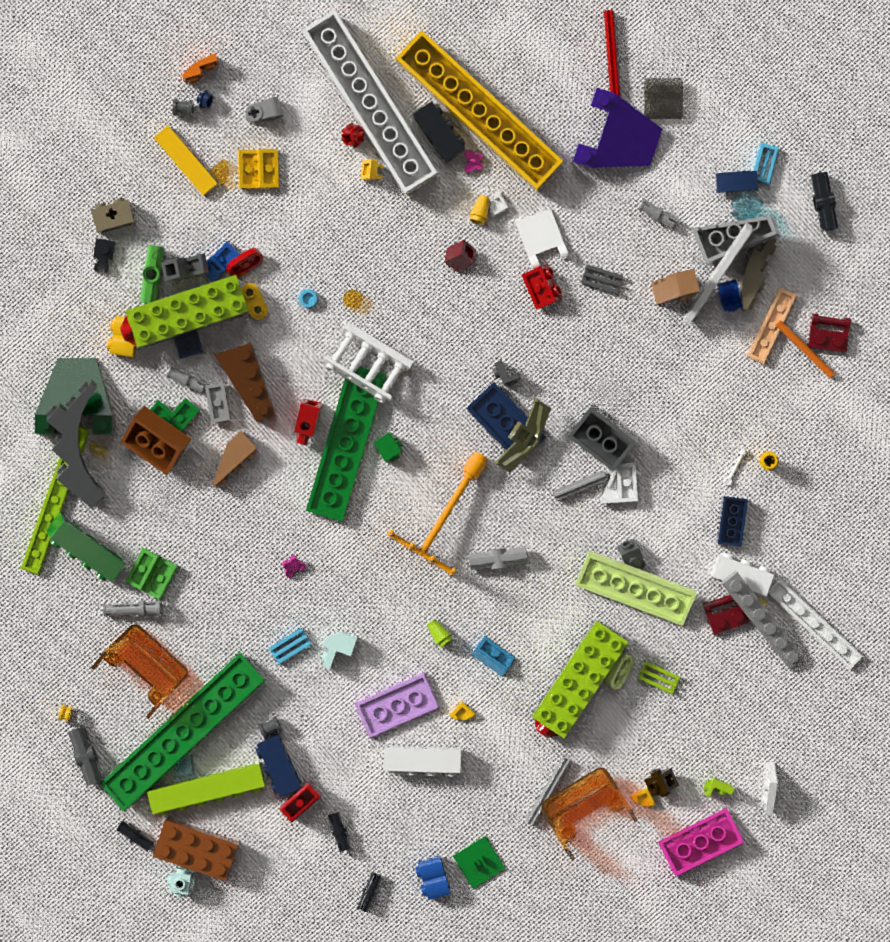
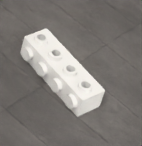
M384 745L383 771H387V774H399V771H406L407 775H418V772H426L428 776H436L438 772L445 773V776H456V773H460L461 748Z

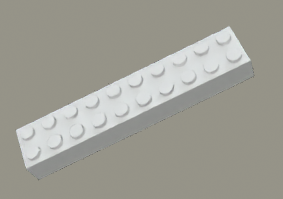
M335 9L302 30L303 35L403 194L406 196L435 178L437 171Z

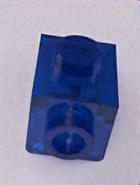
M736 279L717 284L720 304L724 311L733 312L743 307Z

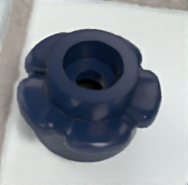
M204 90L203 93L200 92L198 94L197 103H199L200 108H210L213 102V94L208 93V90Z

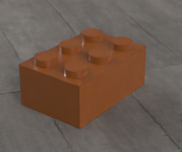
M144 406L133 417L120 443L165 475H168L178 464L192 439Z

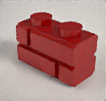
M308 781L287 799L279 809L292 823L321 798L322 794Z

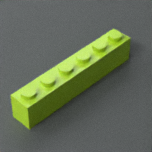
M261 762L153 788L147 791L152 814L158 813V816L169 814V810L172 809L182 811L188 809V805L195 804L198 807L207 804L206 801L214 799V802L225 800V796L232 795L235 798L244 795L245 791L251 790V793L262 791L266 781Z

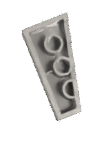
M765 216L692 228L705 264L712 265L722 260L746 222L752 225V234L739 253L781 236L774 217Z

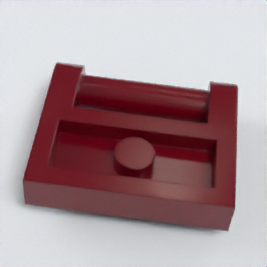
M812 313L807 346L815 349L846 352L851 318H832ZM817 324L842 326L843 328L842 332L817 329Z
M731 595L710 602L708 600L702 602L713 635L750 622L738 604L735 607L712 614L711 609L735 601Z

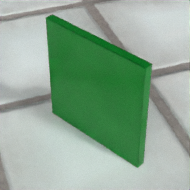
M486 836L453 855V858L473 889L505 869Z

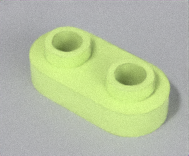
M626 652L621 653L606 676L607 686L614 690L622 687L634 665V657Z

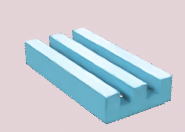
M760 143L753 171H758L763 148H767L757 182L770 185L779 147ZM770 150H774L767 179H763Z
M300 628L269 647V650L272 652L277 663L280 664L309 646L311 642L303 629ZM299 633L302 635L279 651H275V648ZM302 640H305L306 643L282 658L278 656Z

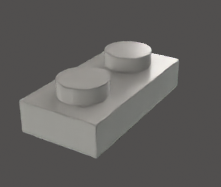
M224 382L205 385L211 423L231 420Z

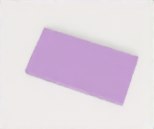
M425 672L354 703L369 738L440 708Z

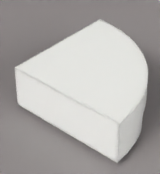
M500 192L493 197L490 204L492 218L509 209Z

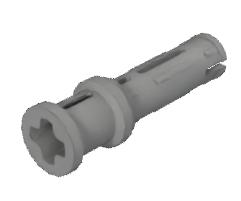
M142 600L135 604H104L103 614L104 617L140 615L142 618L148 615L162 617L163 605L162 600H157V602Z

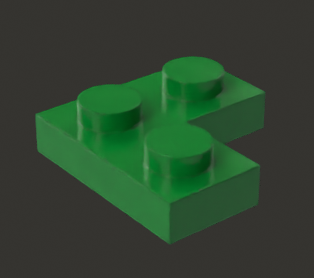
M184 398L173 412L160 400H157L150 408L151 411L181 432L200 411L187 398Z

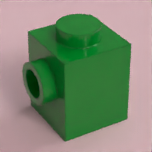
M390 432L373 442L385 462L389 460L392 463L400 458L399 454L402 452L400 448L403 446L398 437L393 438Z

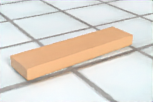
M779 287L746 357L763 365L765 364L780 333V329L775 324L779 320L783 323L785 322L797 297L796 294Z

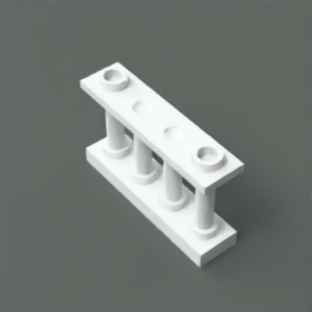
M348 322L342 333L345 335L344 341L332 359L328 356L324 358L323 365L329 372H336L372 394L378 402L389 404L392 398L388 394L389 390L401 372H409L413 361ZM355 341L362 348L349 369L339 364V361L350 344ZM372 351L377 355L378 359L364 379L355 374L367 353ZM388 361L394 365V370L382 389L373 385L372 381L384 362Z

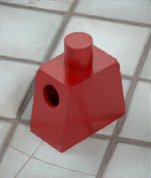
M306 398L301 402L294 432L298 433L296 443L307 445L309 436L313 437L323 403ZM304 422L309 423L310 426L306 427Z

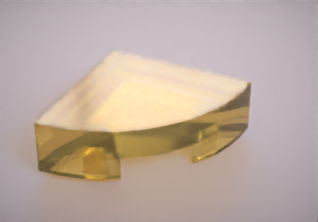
M223 158L209 170L221 186L226 182L229 173L228 165Z

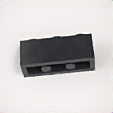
M431 101L413 114V118L447 164L465 151V142L460 135L456 136L452 131L455 128L450 120L447 119L445 121L441 115L444 113L438 104L434 105Z

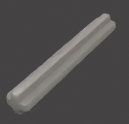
M561 758L526 819V823L535 826L569 768L571 764L569 759Z

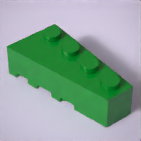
M61 512L46 529L52 545L58 549L60 547L64 548L70 558L81 560L83 567L89 571L93 569L98 572L96 575L103 581L108 579L110 582H113L126 565L122 558L103 544L100 546L93 536L83 534L84 531L74 522L69 524L65 519V515Z

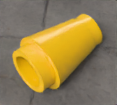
M479 195L469 214V220L472 223L484 225L487 221L489 197Z
M768 451L761 455L760 465L763 469L771 471L778 466L779 459L774 452ZM765 458L770 459V463L768 465L764 462Z

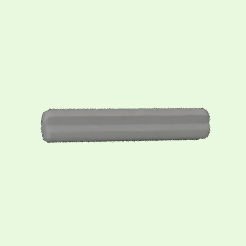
M602 470L554 490L553 496L556 501H559L607 481V475Z

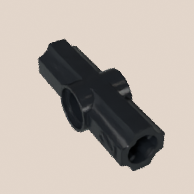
M828 172L812 174L810 177L814 192L813 204L815 211L818 212L821 232L838 229L835 213L836 201L834 193L831 192Z

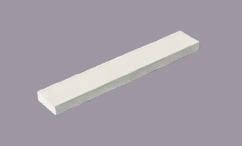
M746 222L685 313L684 323L691 325L752 234V225Z
M780 578L770 586L768 595L850 671L864 657Z

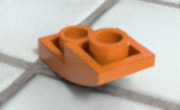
M216 54L209 55L188 68L182 75L184 82L189 84L200 81L199 78L203 77L202 69L208 71L216 68L215 65L219 64Z

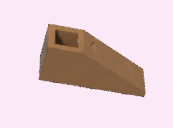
M240 431L227 443L212 483L214 487L224 485L229 480L227 476L231 472L237 473L243 467L241 463L246 459L250 461L256 456L257 453L255 451L258 447L243 431Z

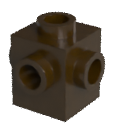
M660 768L650 772L649 777L644 779L651 797L658 795L660 798L671 794L670 791L679 786L672 768L662 771Z

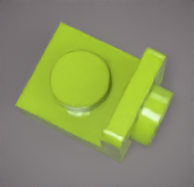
M713 776L710 780L707 779L703 787L705 796L709 798L714 788H716L715 791L724 796L727 793L732 795L735 789L733 785Z

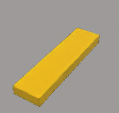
M168 125L153 137L203 196L218 185Z

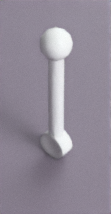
M745 449L740 451V456L729 477L724 480V483L728 486L732 484V478L743 457L747 455Z

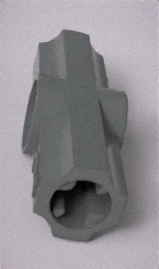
M82 726L68 731L74 748V758L77 766L81 768L86 785L89 786L103 781L97 764V754L93 745L90 744L85 727Z

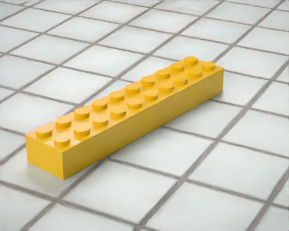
M422 30L395 58L396 63L534 191L537 192L562 165L563 160Z

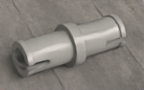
M646 199L642 201L641 206L638 208V210L653 217L652 220H658L670 229H672L677 221V218L663 211L661 206L658 208Z
M172 366L166 376L181 383L182 387L187 386L199 393H202L206 382L192 377L191 373L186 374Z

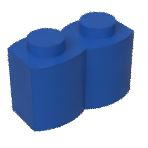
M441 856L418 861V866L415 868L418 878L422 877L424 885H421L423 896H427L428 900L451 894Z

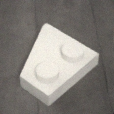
M635 463L619 464L612 472L600 500L601 504L638 501Z
M774 762L766 763V775L763 782L764 795L761 796V807H764L765 815H773L778 784Z

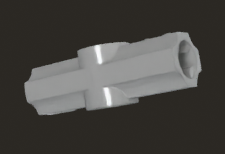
M526 547L498 548L488 550L487 552L468 554L470 570L497 569L508 567V565L528 563Z

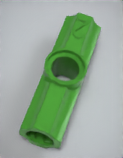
M148 245L145 267L142 272L143 281L140 303L147 304L157 300L159 284L162 278L161 262H163L164 247ZM151 270L157 272V276L153 280H149L147 277L148 272Z

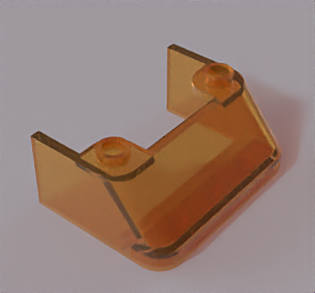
M137 624L130 625L101 654L91 667L94 670L104 660L113 667H118L124 662L152 688L148 692V699L154 707L147 714V719L163 705L188 677L187 668Z
M596 768L550 796L542 803L541 809L572 861L575 857L567 843L572 841L577 833L573 823L604 804L612 812H619L626 808L634 822L638 821L610 773L605 768Z

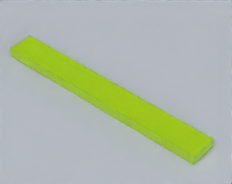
M79 427L78 441L82 455L90 430ZM60 457L20 568L40 575L51 544V539L46 529L60 512L62 513L69 490L56 480L58 468L63 463L67 464Z

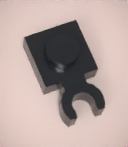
M96 238L93 257L98 258V262L94 265L95 272H98L100 265H104V273L108 274L109 265L107 261H113L115 241Z

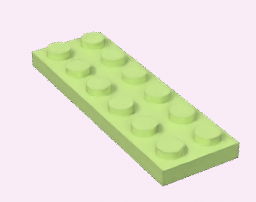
M590 550L575 583V586L683 626L697 595L696 590Z

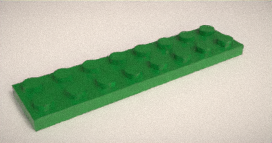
M358 367L355 374L365 379L370 370ZM378 372L372 384L382 389L386 374ZM346 378L306 508L308 512L343 522L378 405V401L372 394Z

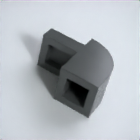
M205 254L161 262L165 281L183 280L209 273Z

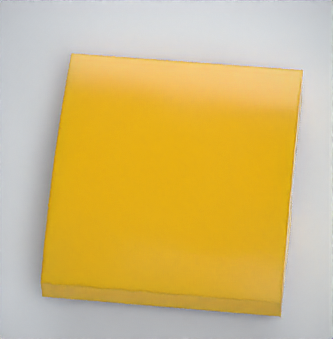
M278 149L237 151L238 189L279 188Z

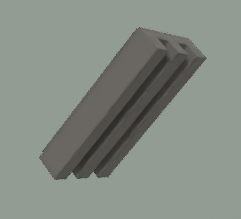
M586 264L581 283L618 294L623 275ZM588 271H595L607 276L617 278L618 280L613 281L604 277L588 273ZM586 277L615 285L616 287L615 289L604 285L587 281Z

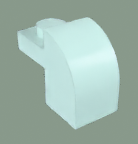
M337 632L328 636L322 644L323 647L329 648L328 651L324 650L321 659L324 662L323 667L331 668L336 652L351 656L358 637L345 632Z

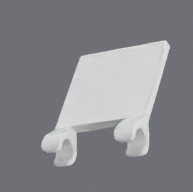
M551 208L515 222L532 269L540 266L536 257L537 254L556 247L561 259L568 258V251Z

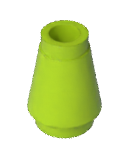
M436 619L427 624L436 646L439 645L440 648H443L453 640L452 634Z

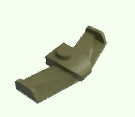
M534 397L526 424L517 422L508 436L514 443L493 463L511 473L538 446L551 408Z

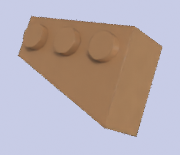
M694 268L666 276V279L662 278L651 282L656 305L679 299L680 302H686L696 297L695 294L699 292Z

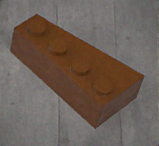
M248 343L215 354L214 356L255 420L261 422L276 417L253 344Z

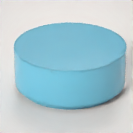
M311 289L303 290L299 295V302L304 308L311 309L317 305L318 295Z

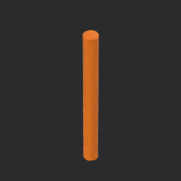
M779 320L775 324L829 378L835 374L785 323Z

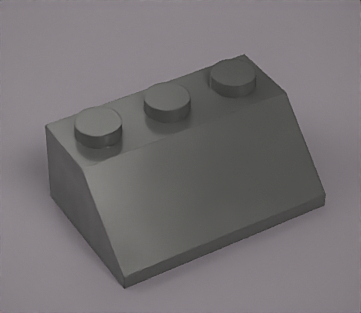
M593 403L567 436L611 471L617 468L638 440V437Z

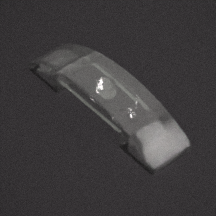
M190 447L163 483L145 502L143 507L158 518L182 491L206 459Z

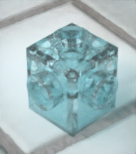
M742 192L740 198L736 197L731 206L734 209L732 217L739 221L757 218L764 201L751 194Z

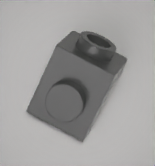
M502 360L494 363L493 373L496 379L500 378L503 385L507 384L509 387L518 383L517 379L521 378L520 373L509 378Z
M635 539L624 541L617 546L624 564L637 569L646 566Z

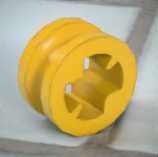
M63 704L58 720H65L68 723L73 706L66 707V704Z

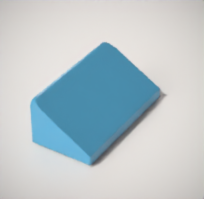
M486 636L482 638L471 654L500 676L507 672L515 660L514 656Z

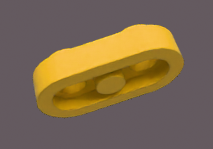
M252 283L245 284L241 290L250 316L255 320L264 319L268 314V307L259 288ZM247 290H253V295L247 296ZM261 307V313H255V308Z

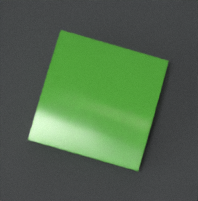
M142 548L125 582L162 600L180 566Z

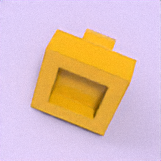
M374 159L362 160L360 179L367 181L381 179L382 175L377 174V169L383 168V165L378 164V160Z

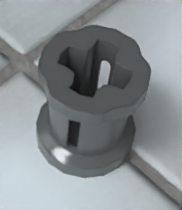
M174 98L172 106L173 116L182 114L192 117L194 100L188 102L178 101L177 98Z
M276 716L264 724H258L265 740L268 739V736L278 731H283Z

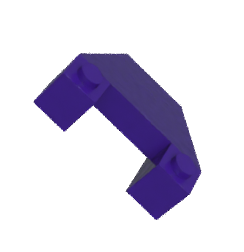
M595 87L589 106L607 111L608 114L597 148L577 142L572 162L590 168L650 166L662 128L617 94Z

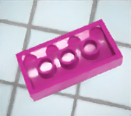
M727 808L658 841L675 878L743 845L744 841Z

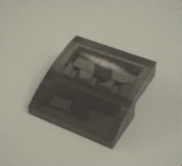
M644 78V115L647 118L682 119L683 78Z

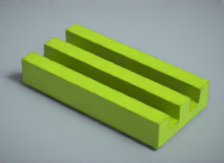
M645 661L637 678L673 694L680 676ZM648 666L674 678V681L672 682L646 670V667ZM645 673L660 681H663L671 685V688L669 689L648 678L643 677V674Z

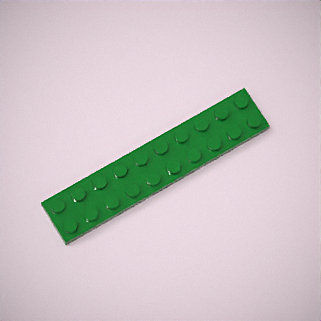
M240 652L103 779L100 784L121 810L126 812L260 688L266 680Z

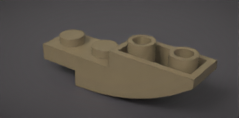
M775 238L765 242L760 252L755 249L752 250L747 260L740 287V305L743 312L753 308L756 299H754L756 293H761L766 284L763 282L765 276L759 274V272L763 273L768 264L766 261L768 255L772 256L777 248V245H775L777 239Z

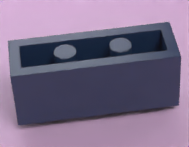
M280 734L258 742V748L255 750L259 759L263 758L265 766L263 768L267 777L271 776L273 783L271 786L274 793L282 797L302 788L301 781Z

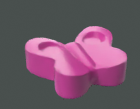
M466 150L464 155L468 163L465 165L464 171L470 173L475 169L481 170L483 155Z
M295 555L291 556L290 560L282 562L287 578H292L296 570L302 571L306 569L305 563L298 560Z

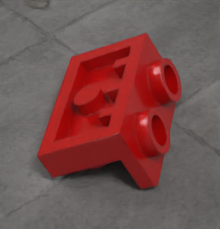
M548 264L539 266L521 275L536 310L562 300L561 289L556 285L553 278L554 272Z

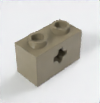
M119 198L113 200V204L106 205V203L95 205V209H91L96 231L99 234L136 224L132 206L128 199ZM111 211L118 213L115 215V219L109 217L112 214Z

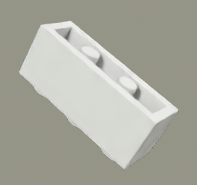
M723 553V556L717 555L711 577L723 581L734 571H737L753 592L767 596L774 574L770 573L771 569L759 566V569L752 567V562L743 559L741 562L735 561V556Z

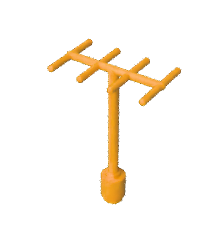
M476 451L473 455H470L462 468L464 478L420 548L416 547L415 543H410L395 534L394 530H390L387 533V537L404 545L409 551L428 560V563H433L443 569L449 576L455 575V568H450L437 560L434 555L431 556L426 552L470 481L479 479L487 466L486 462L488 459Z

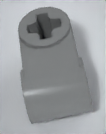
M272 97L249 105L245 110V115L248 122L257 124L278 119L283 116L278 97ZM252 110L258 113L256 118H253L251 115Z

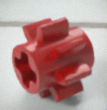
M350 123L341 130L343 132L342 141L347 146L352 145L353 148H356L365 141L363 138L365 132L359 124L354 126L353 123Z

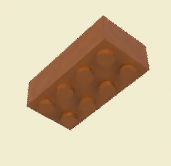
M167 817L164 821L153 857L226 881L240 841Z

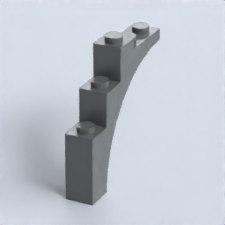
M90 380L88 383L85 381L79 387L78 395L76 397L71 396L65 403L66 408L59 403L57 406L53 405L46 413L48 415L46 421L62 434L61 436L58 434L53 439L51 450L67 463L66 465L63 463L56 471L58 473L56 480L91 509L105 495V490L94 480L86 468L80 452L78 429L87 401L97 389V384L93 380Z

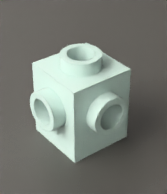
M187 868L174 869L172 875H168L167 886H170L169 892L174 893L173 895L178 897H185V894L188 895L191 890H194L195 886L193 872ZM177 881H182L183 886L177 885Z

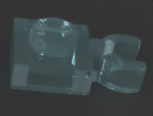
M185 756L165 776L171 775L172 772H174V777L195 774L193 756Z

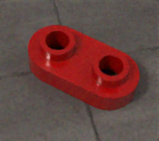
M257 248L248 249L227 264L226 269L230 276L242 277L262 263L263 255Z

